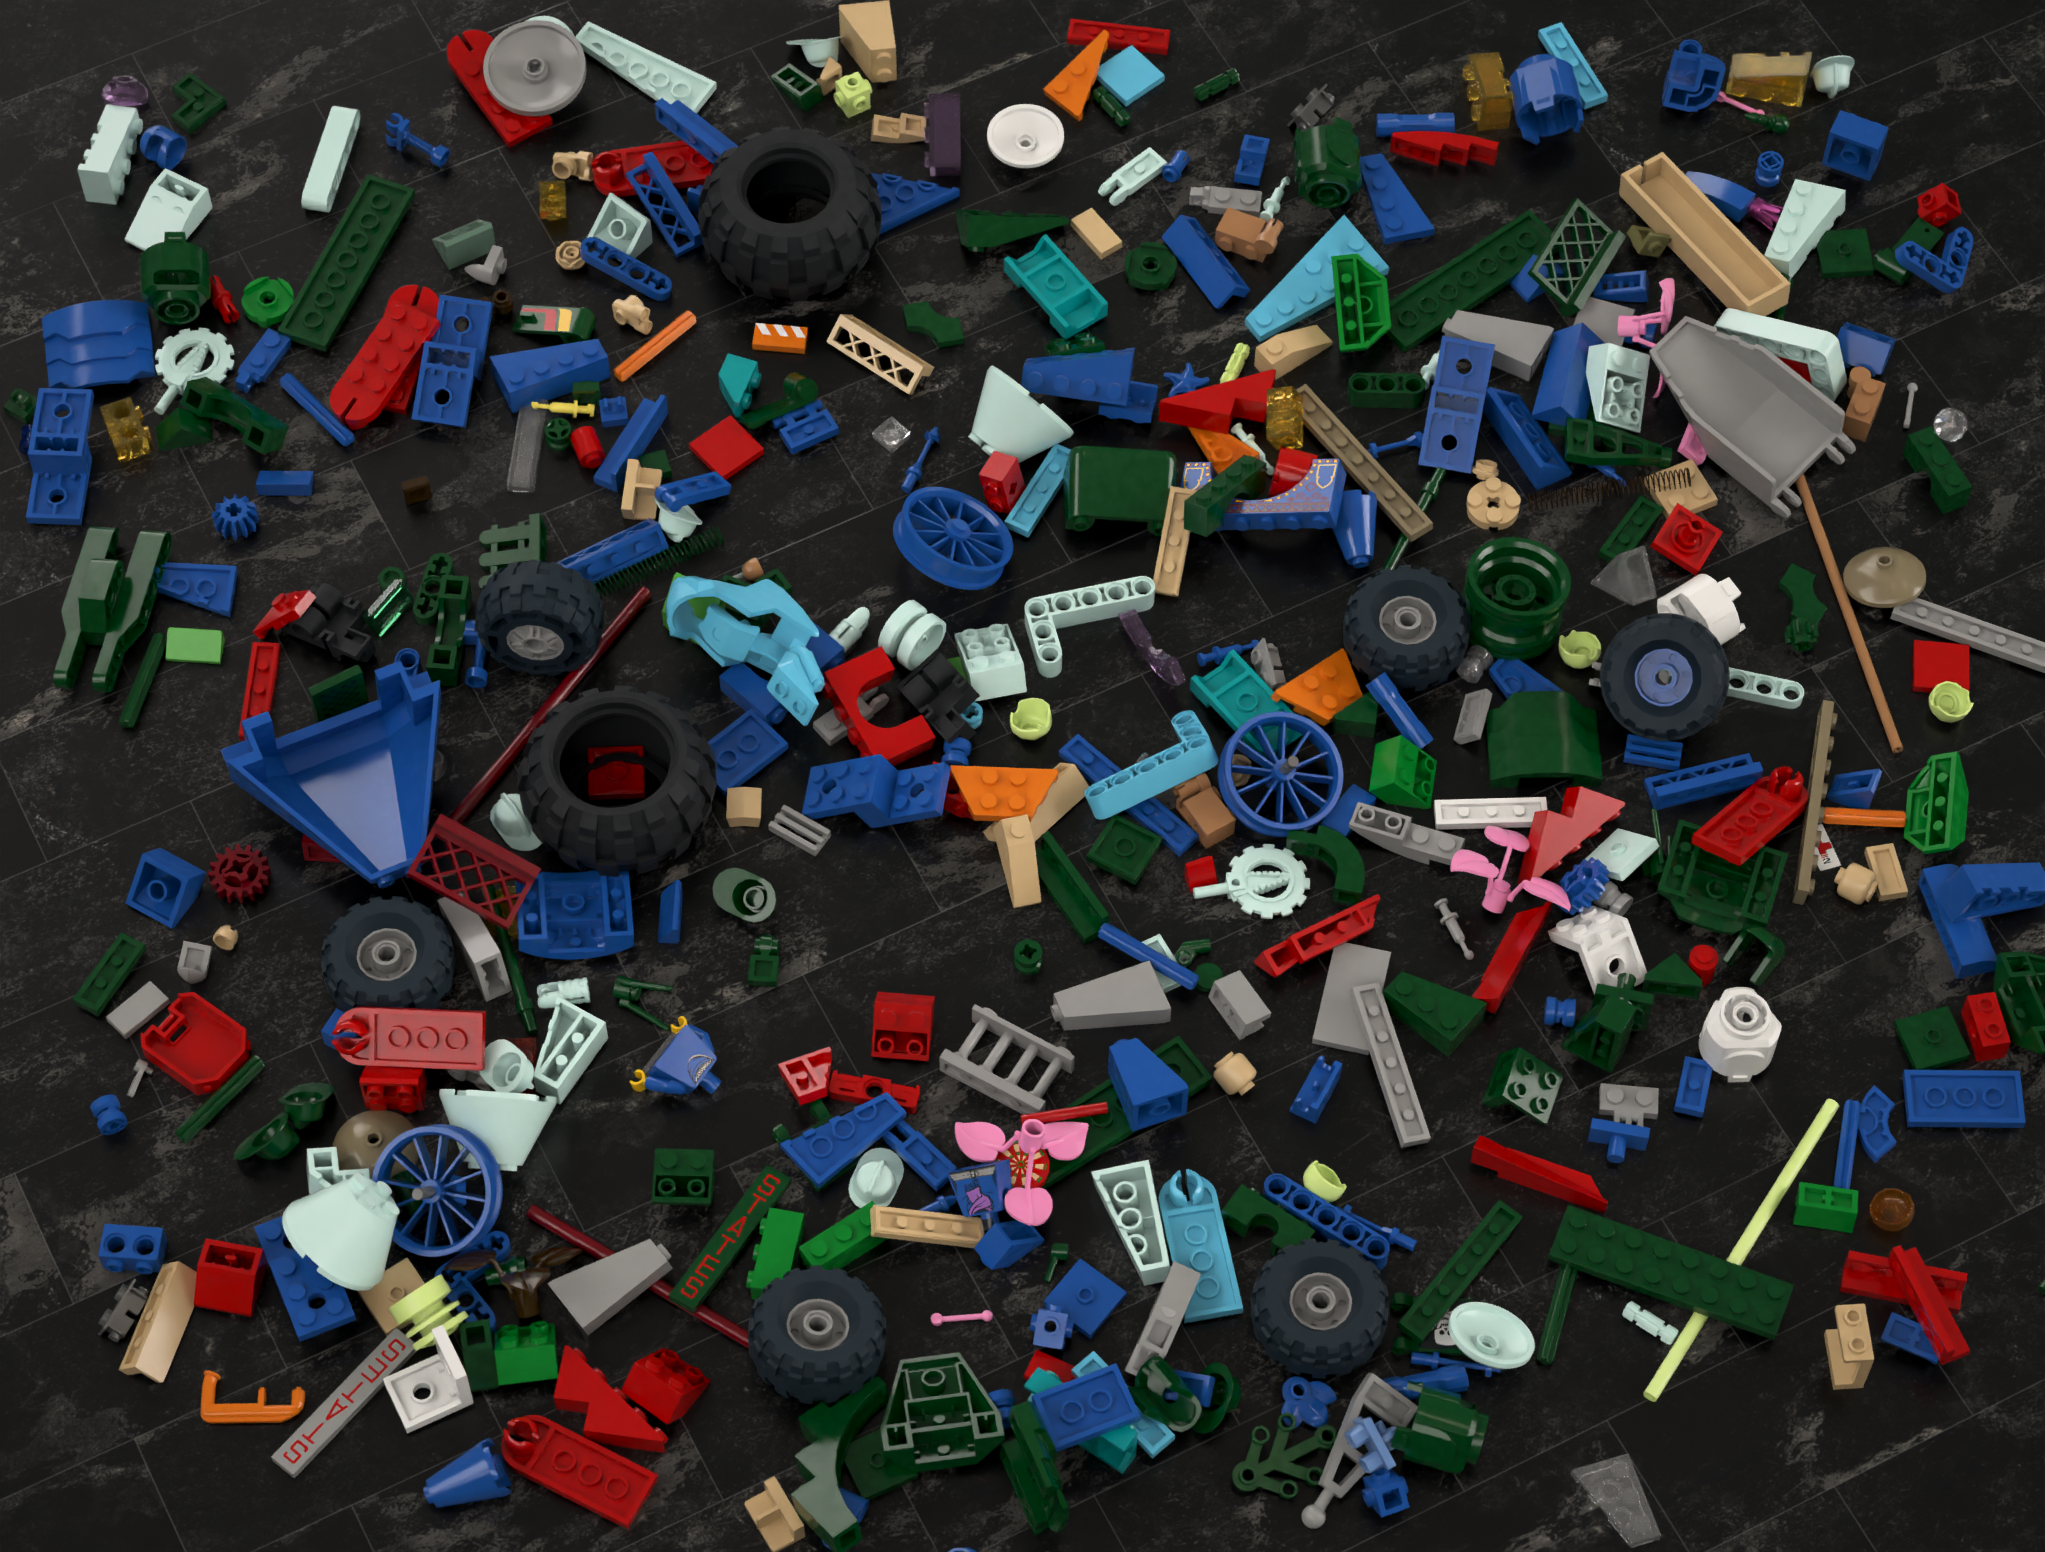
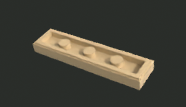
M1173 486L1170 488L1153 578L1155 594L1178 597L1191 532L1184 529V501L1197 492V490Z
M873 1205L870 1209L872 1237L974 1248L985 1235L980 1217H965L963 1215Z

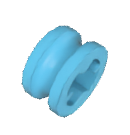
M973 702L960 714L973 729L978 728L982 723L983 710L976 702ZM970 712L975 713V716H972L971 719L966 718V715H969Z

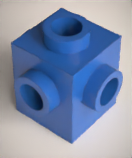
M1047 1303L1046 1309L1039 1308L1038 1314H1032L1030 1331L1035 1332L1033 1345L1064 1349L1066 1337H1072L1074 1320H1069L1070 1313L1063 1312L1064 1306ZM1048 1321L1056 1323L1055 1331L1048 1328Z
M1381 1468L1372 1472L1371 1475L1363 1477L1366 1488L1362 1490L1364 1501L1381 1518L1410 1508L1406 1495L1408 1493L1406 1481L1403 1476H1398L1392 1468L1389 1470Z

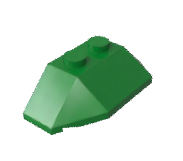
M1358 253L1331 256L1340 353L1367 350L1391 329L1387 278L1364 261Z
M1957 751L1931 756L1926 762L1927 765L1908 788L1904 838L1924 854L1952 850L1965 840L1969 791L1960 755Z

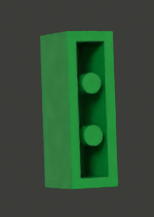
M871 1201L799 1247V1256L803 1267L808 1270L812 1265H822V1269L833 1270L834 1267L841 1269L887 1240L888 1238L871 1236L870 1209L875 1205L874 1202Z
M769 1207L767 1218L762 1217L759 1228V1235H763L761 1244L756 1243L753 1252V1261H756L754 1271L749 1270L746 1287L751 1290V1299L756 1300V1298H760L763 1289L775 1278L783 1279V1274L795 1269L805 1228L804 1213Z

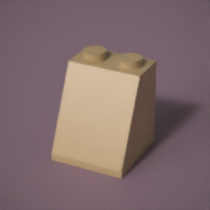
M889 0L839 5L840 36H843L840 38L841 43L872 83L897 80L896 45Z

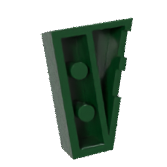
M1401 972L1383 992L1389 1013L1448 1057L1485 1017L1486 1002L1405 972Z
M1610 994L1576 1020L1560 1047L1612 1073L1627 1048L1637 1007L1625 998H1618Z

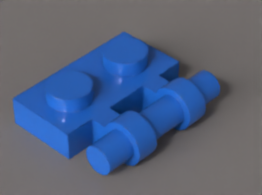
M820 399L771 419L774 429L785 426L779 429V433L792 455L839 434V427L827 408L816 412L823 408ZM804 416L806 417V418H804V419H802V420H799V421L795 422V420H797V419H800V418H802V417H804Z

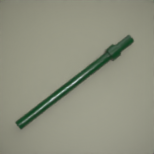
M1441 467L1436 468L1430 481L1426 482L1421 490L1422 496L1417 506L1424 513L1431 500H1434L1440 491L1439 485L1446 474V471ZM1401 533L1383 569L1390 568V570H1394L1410 541L1403 533Z
M494 885L486 887L490 900L498 899ZM500 904L492 905L495 915L504 919ZM494 924L517 998L515 1005L518 1015L523 1018L527 1034H536L538 1027L533 1015L535 1008L532 999L528 998L508 930Z

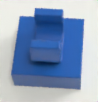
M618 396L617 398H603V400H599L602 428L628 424L625 397Z

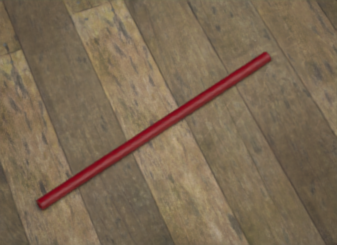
M641 587L602 633L600 644H598L595 654L586 664H581L580 668L571 671L448 818L462 824L523 751L535 727L539 728L541 724H545L544 719L547 713L559 703H563L652 596L650 590L646 587Z
M535 1204L527 1212L526 1217L598 1260L616 1253ZM661 1279L648 1288L748 1348V1331L703 1304L700 1305L694 1314L669 1300V1294L674 1287Z

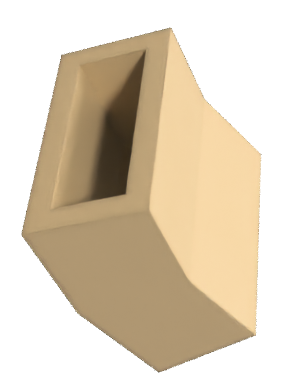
M727 788L726 819L730 827H759L762 788Z

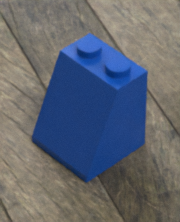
M1122 1039L1109 1046L1108 1074L1132 1132L1187 1114L1189 1089L1187 1083L1139 1039Z

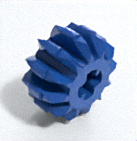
M234 494L233 499H227L224 496L223 503H216V511L212 512L215 529L218 533H222L225 539L233 536V539L237 541L241 535L247 538L248 531L255 532L256 524L259 523L256 505L254 502H249L246 496L241 499L236 494Z

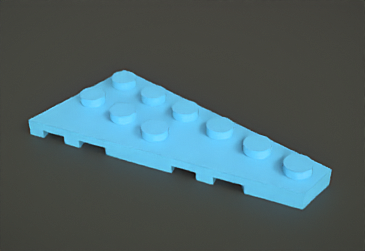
M1343 215L1245 318V325L1257 340L1262 342L1334 303L1335 291L1331 256L1358 253L1364 261L1373 266L1383 276L1388 274L1389 266L1348 218Z

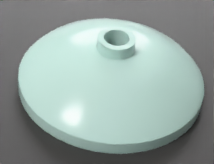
M1468 1302L1456 1307L1449 1318L1448 1329L1456 1346L1466 1356L1484 1366L1496 1369L1517 1368L1526 1364L1534 1352L1535 1342L1528 1327L1514 1314L1501 1307L1484 1302Z

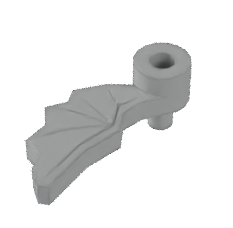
M141 1059L137 1060L133 1070L137 1071V1074L128 1090L127 1096L129 1097L134 1096L143 1073L146 1072L151 1075L153 1069L147 1067L148 1063Z

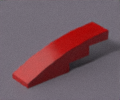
M1393 132L1390 152L1435 166H1439L1441 159L1463 166L1467 165L1469 159L1494 166L1497 159L1499 142L1449 132Z

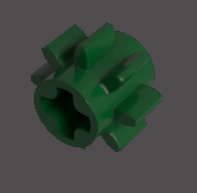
M1796 618L1789 623V626L1785 627V644H1792V648L1795 651H1808L1817 643V637H1819L1817 625H1811L1809 619Z

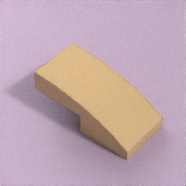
M901 113L900 118L897 119L874 114L871 141L911 143L925 140L926 117Z

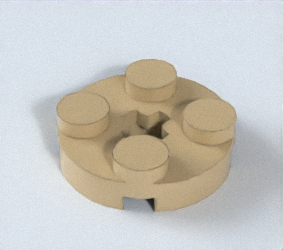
M1490 477L1486 481L1476 484L1469 491L1466 502L1467 514L1469 519L1482 529L1489 530V527H1498V530L1505 529L1511 526L1518 518L1521 498L1509 484L1501 482L1496 477ZM1489 502H1496L1499 508L1494 506L1489 508L1488 504Z

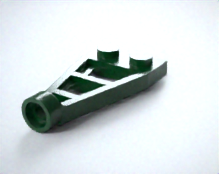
M1567 416L1565 421V461L1586 465H1655L1657 468L1662 469L1670 467L1672 448L1661 447L1660 444L1595 421ZM1593 437H1601L1613 442L1614 451L1598 452L1594 450ZM1622 444L1640 449V454H1623Z

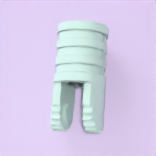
M865 607L858 608L847 619H843L829 634L844 647L845 653L862 636V632L868 626L869 610Z
M587 977L538 985L539 987H537L538 1005L541 1009L555 1008L557 996L573 1005L591 1002Z

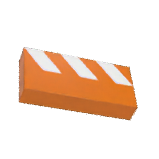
M755 323L752 350L805 354L808 327Z

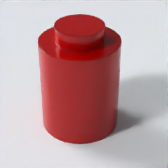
M583 426L572 432L570 440L580 465L591 469L600 466L605 459V453L595 429L591 426Z
M1698 945L1691 950L1687 966L1702 980V986L1709 984L1713 980L1718 963V954L1714 948L1708 945Z

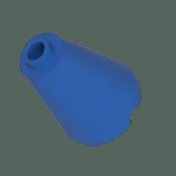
M1361 490L1344 491L1337 526L1332 528L1347 564L1353 565L1354 568L1368 566L1374 557L1377 497L1372 491H1369V495H1362Z
M491 1438L482 1440L426 1480L427 1486L423 1487L428 1503H434L439 1508L506 1497L512 1494V1491L506 1488L511 1485L503 1458L500 1453L494 1455L491 1450L492 1447L496 1446Z

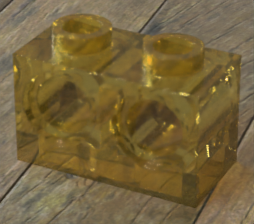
M1293 386L1267 389L1266 439L1277 450H1280L1281 446L1288 448L1303 447V397Z
M131 397L100 407L104 424L120 463L151 453L148 442L152 441L148 426L142 427L141 421H144L142 411L139 405L134 407Z

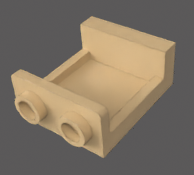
M1865 1304L1837 1305L1834 1311L1838 1329L1826 1330L1824 1333L1833 1390L1863 1388L1874 1362Z

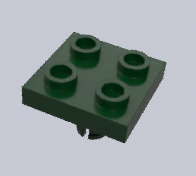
M1620 973L1617 977V987L1597 983L1592 1008L1610 994L1618 998H1625L1637 1007L1631 1031H1646L1654 994L1634 991L1636 977L1632 974H1629L1627 984H1625L1626 973Z

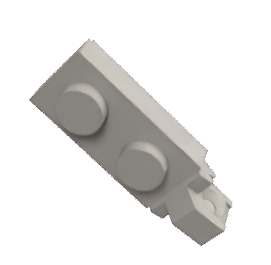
M1215 186L1191 187L1189 205L1202 206V208L1208 210V213L1224 214L1229 207L1258 218L1260 215L1262 191Z

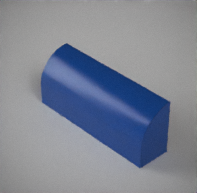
M1944 864L1922 869L1918 885L1956 978L1960 979L1995 971L1996 954L1981 918L1951 923L1937 897L1938 892L1944 887V882L1951 878L1960 868L1957 865Z

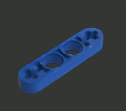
M588 237L582 241L580 256L586 263L654 300L663 301L670 296L672 282L666 275L599 238ZM592 248L596 249V251H592L591 253L588 252V250H591ZM616 258L622 264L618 267H613L607 261ZM640 271L644 277L642 279H634L630 273ZM660 285L664 286V288H661L660 290H657L655 288L659 287Z

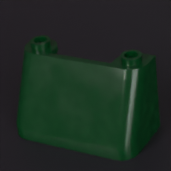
M1078 446L1073 448L1069 453L1063 474L1065 529L1085 531L1094 524L1095 519L1147 522V530L1155 536H1162L1171 486L1176 487V456L1171 452L1097 446Z

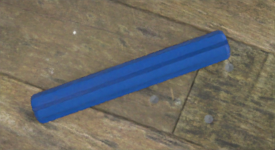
M286 373L280 378L281 386L343 446H349L350 443L354 442V434L292 374Z
M1104 923L1099 929V938L1142 963L1150 960L1153 969L1189 990H1193L1199 981L1197 974L1111 924Z
M1846 1100L1844 1105L1833 1187L1850 1189L1861 1107L1858 1101Z

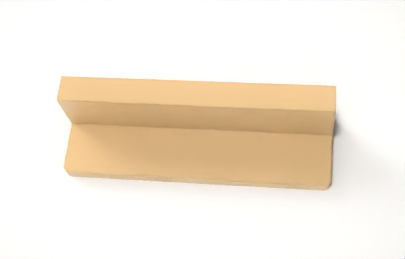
M1060 762L1053 768L1058 769V780L1052 784L1047 792L1046 799L1038 806L1037 813L1030 822L1034 841L1041 837L1043 833L1085 797L1084 792L1089 785L1075 764ZM999 821L993 822L983 831L989 841L996 842L993 827Z
M179 1261L162 1264L119 1368L121 1372L126 1375L142 1373L157 1383L164 1382L194 1309L196 1271Z

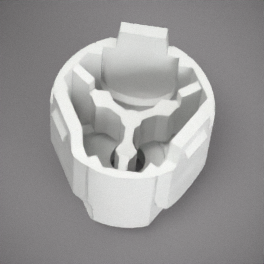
M1699 574L1662 596L1657 602L1658 613H1674L1698 621L1711 631L1721 645L1746 628L1744 623H1740L1737 610L1732 602L1741 595V592L1729 577L1717 583L1712 577L1706 574Z
M1748 987L1726 989L1720 1000H1715L1699 1035L1700 1053L1714 1071L1727 1076L1728 1082H1749L1752 1075L1762 1072L1771 1062L1782 1025L1770 1011L1767 1002L1754 989ZM1743 1017L1744 1019L1750 1018L1751 1021L1743 1022Z

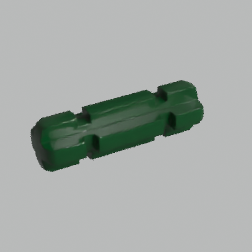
M1231 68L1225 72V75L1222 73L1206 81V85L1201 84L1195 87L1194 95L1198 101H1202L1208 98L1209 94L1212 96L1229 87L1228 84L1233 85L1239 82L1240 74L1235 68Z
M1104 86L1094 89L1093 98L1098 103H1101L1103 109L1115 119V122L1120 127H1124L1131 122V115L1123 109L1121 104L1111 94H1108L1109 91Z

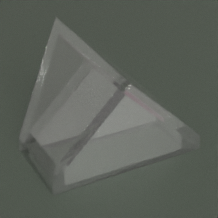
M1645 546L1619 553L1590 582V584L1632 606L1657 598Z

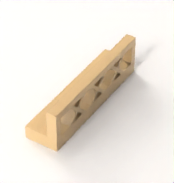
M840 314L826 341L910 395L913 394L921 377L930 376L934 369L932 365L853 315ZM842 328L849 332L851 343L843 345L836 340ZM864 342L869 344L872 356L862 357L858 344ZM888 356L893 369L887 371L881 369L879 357ZM908 369L914 373L909 385L901 381L900 370Z

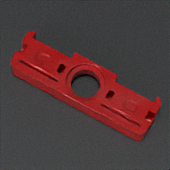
M834 1070L829 1085V1097L831 1099L863 1104L874 1099L868 1096L866 1092L870 1087L877 1086L882 1089V1094L888 1092L906 1113L915 1114L920 1099L919 1085L914 1088L895 1083L892 1084L889 1079L863 1075L861 1078L842 1073L838 1074V1070Z

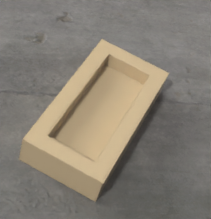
M1093 208L1071 219V227L1101 260L1122 248V240Z
M1894 844L1866 847L1864 854L1869 870L1875 873V880L1879 882L1876 889L1879 901L1907 897L1908 889Z

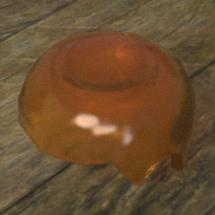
M1897 1188L1883 1189L1875 1194L1870 1203V1215L1873 1222L1885 1231L1898 1232L1906 1228L1913 1220L1915 1206L1912 1198L1908 1193Z

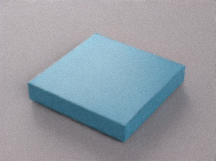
M1131 45L1100 65L1096 79L1120 102L1128 106L1164 82L1165 75Z

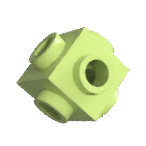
M858 71L835 81L836 92L834 93V99L848 118L871 108V85L867 79L863 80Z

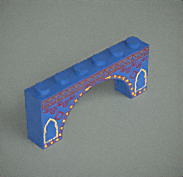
M1314 459L1309 472L1303 480L1292 489L1278 496L1262 500L1233 498L1226 509L1222 525L1215 531L1336 528L1346 479V472L1340 459ZM1185 463L1180 488L1198 491L1217 476L1212 463Z

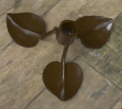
M564 1246L547 1248L532 1256V1262L537 1263L536 1267L505 1275L494 1258L497 1256L496 1251L476 1249L458 1255L444 1267V1270L469 1271L481 1268L487 1264L492 1265L500 1277V1283L506 1287L510 1300L515 1301L517 1316L527 1318L541 1312L538 1294L541 1293L539 1285L551 1274L550 1269L543 1267L564 1263L576 1255L582 1254L583 1251L580 1248Z

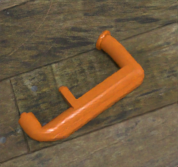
M204 1371L205 1377L202 1385L200 1414L207 1423H281L293 1418L303 1409L305 1390H302L301 1387H296L295 1390H292L291 1405H266L267 1394L264 1387H261L258 1391V1403L215 1404L216 1384L221 1379V1376L212 1371Z

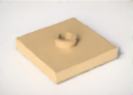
M405 1258L385 1270L382 1280L371 1290H357L385 1335L388 1336L395 1328L400 1330L412 1323L411 1320L398 1325L388 1308L425 1283L409 1259Z

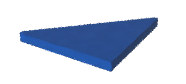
M871 173L877 184V192L881 199L880 234L960 196V190L956 187L949 189L939 187L936 183L921 180L914 182L904 180L900 176Z

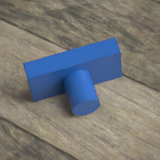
M1592 1118L1588 1141L1608 1144L1607 1160L1613 1163H1622L1626 1148L1646 1151L1650 1128Z

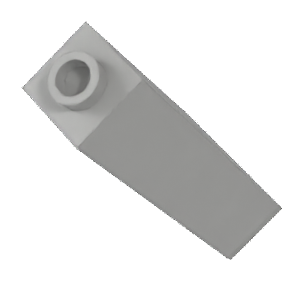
M1457 310L1452 319L1448 318L1442 332L1448 337L1495 344L1492 366L1529 381L1551 345L1554 328Z
M446 897L438 899L443 920L485 1001H490L512 991L501 952L480 916Z
M1150 960L1054 993L1053 1005L1050 1006L1055 1022L1060 1021L1063 1030L1158 1024L1169 1022L1171 1018V1006Z
M648 1239L549 1282L548 1285L587 1335H590L673 1268L668 1262L671 1255L661 1243L656 1246L651 1239Z

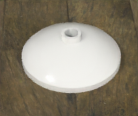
M1018 104L1003 109L993 117L987 130V142L993 155L1003 163L1018 168H1034L1050 162L1059 154L1064 143V129L1058 117L1048 109L1033 104Z

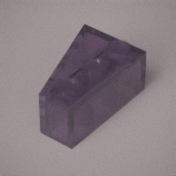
M929 94V103H924V118H929V127H924V143H930V152H924L925 167H930V176H961L960 94Z

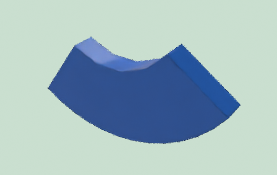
M1874 1085L1865 1095L1860 1107L1858 1135L1865 1152L1876 1163L1896 1145L1897 1141L1890 1133L1888 1125L1889 1115L1894 1110L1896 1104Z

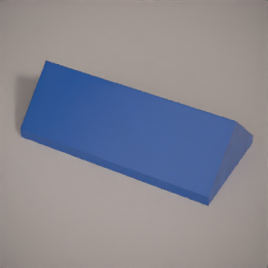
M1583 322L1554 332L1533 408L1532 419L1565 426L1567 416L1586 420L1591 402L1586 377L1589 346L1605 343Z
M1489 387L1486 390L1483 413L1535 489L1539 490L1569 477L1573 472L1538 421L1531 418L1532 412L1521 396L1493 387Z

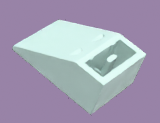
M165 168L150 186L125 237V241L145 251L152 245L164 242L165 232H185L187 240L213 208L208 188Z
M1611 343L1589 346L1586 377L1597 422L1640 433L1650 355Z
M993 624L987 628L966 629L963 632L954 634L967 682L980 695L974 702L1027 692L1024 663L1008 624Z

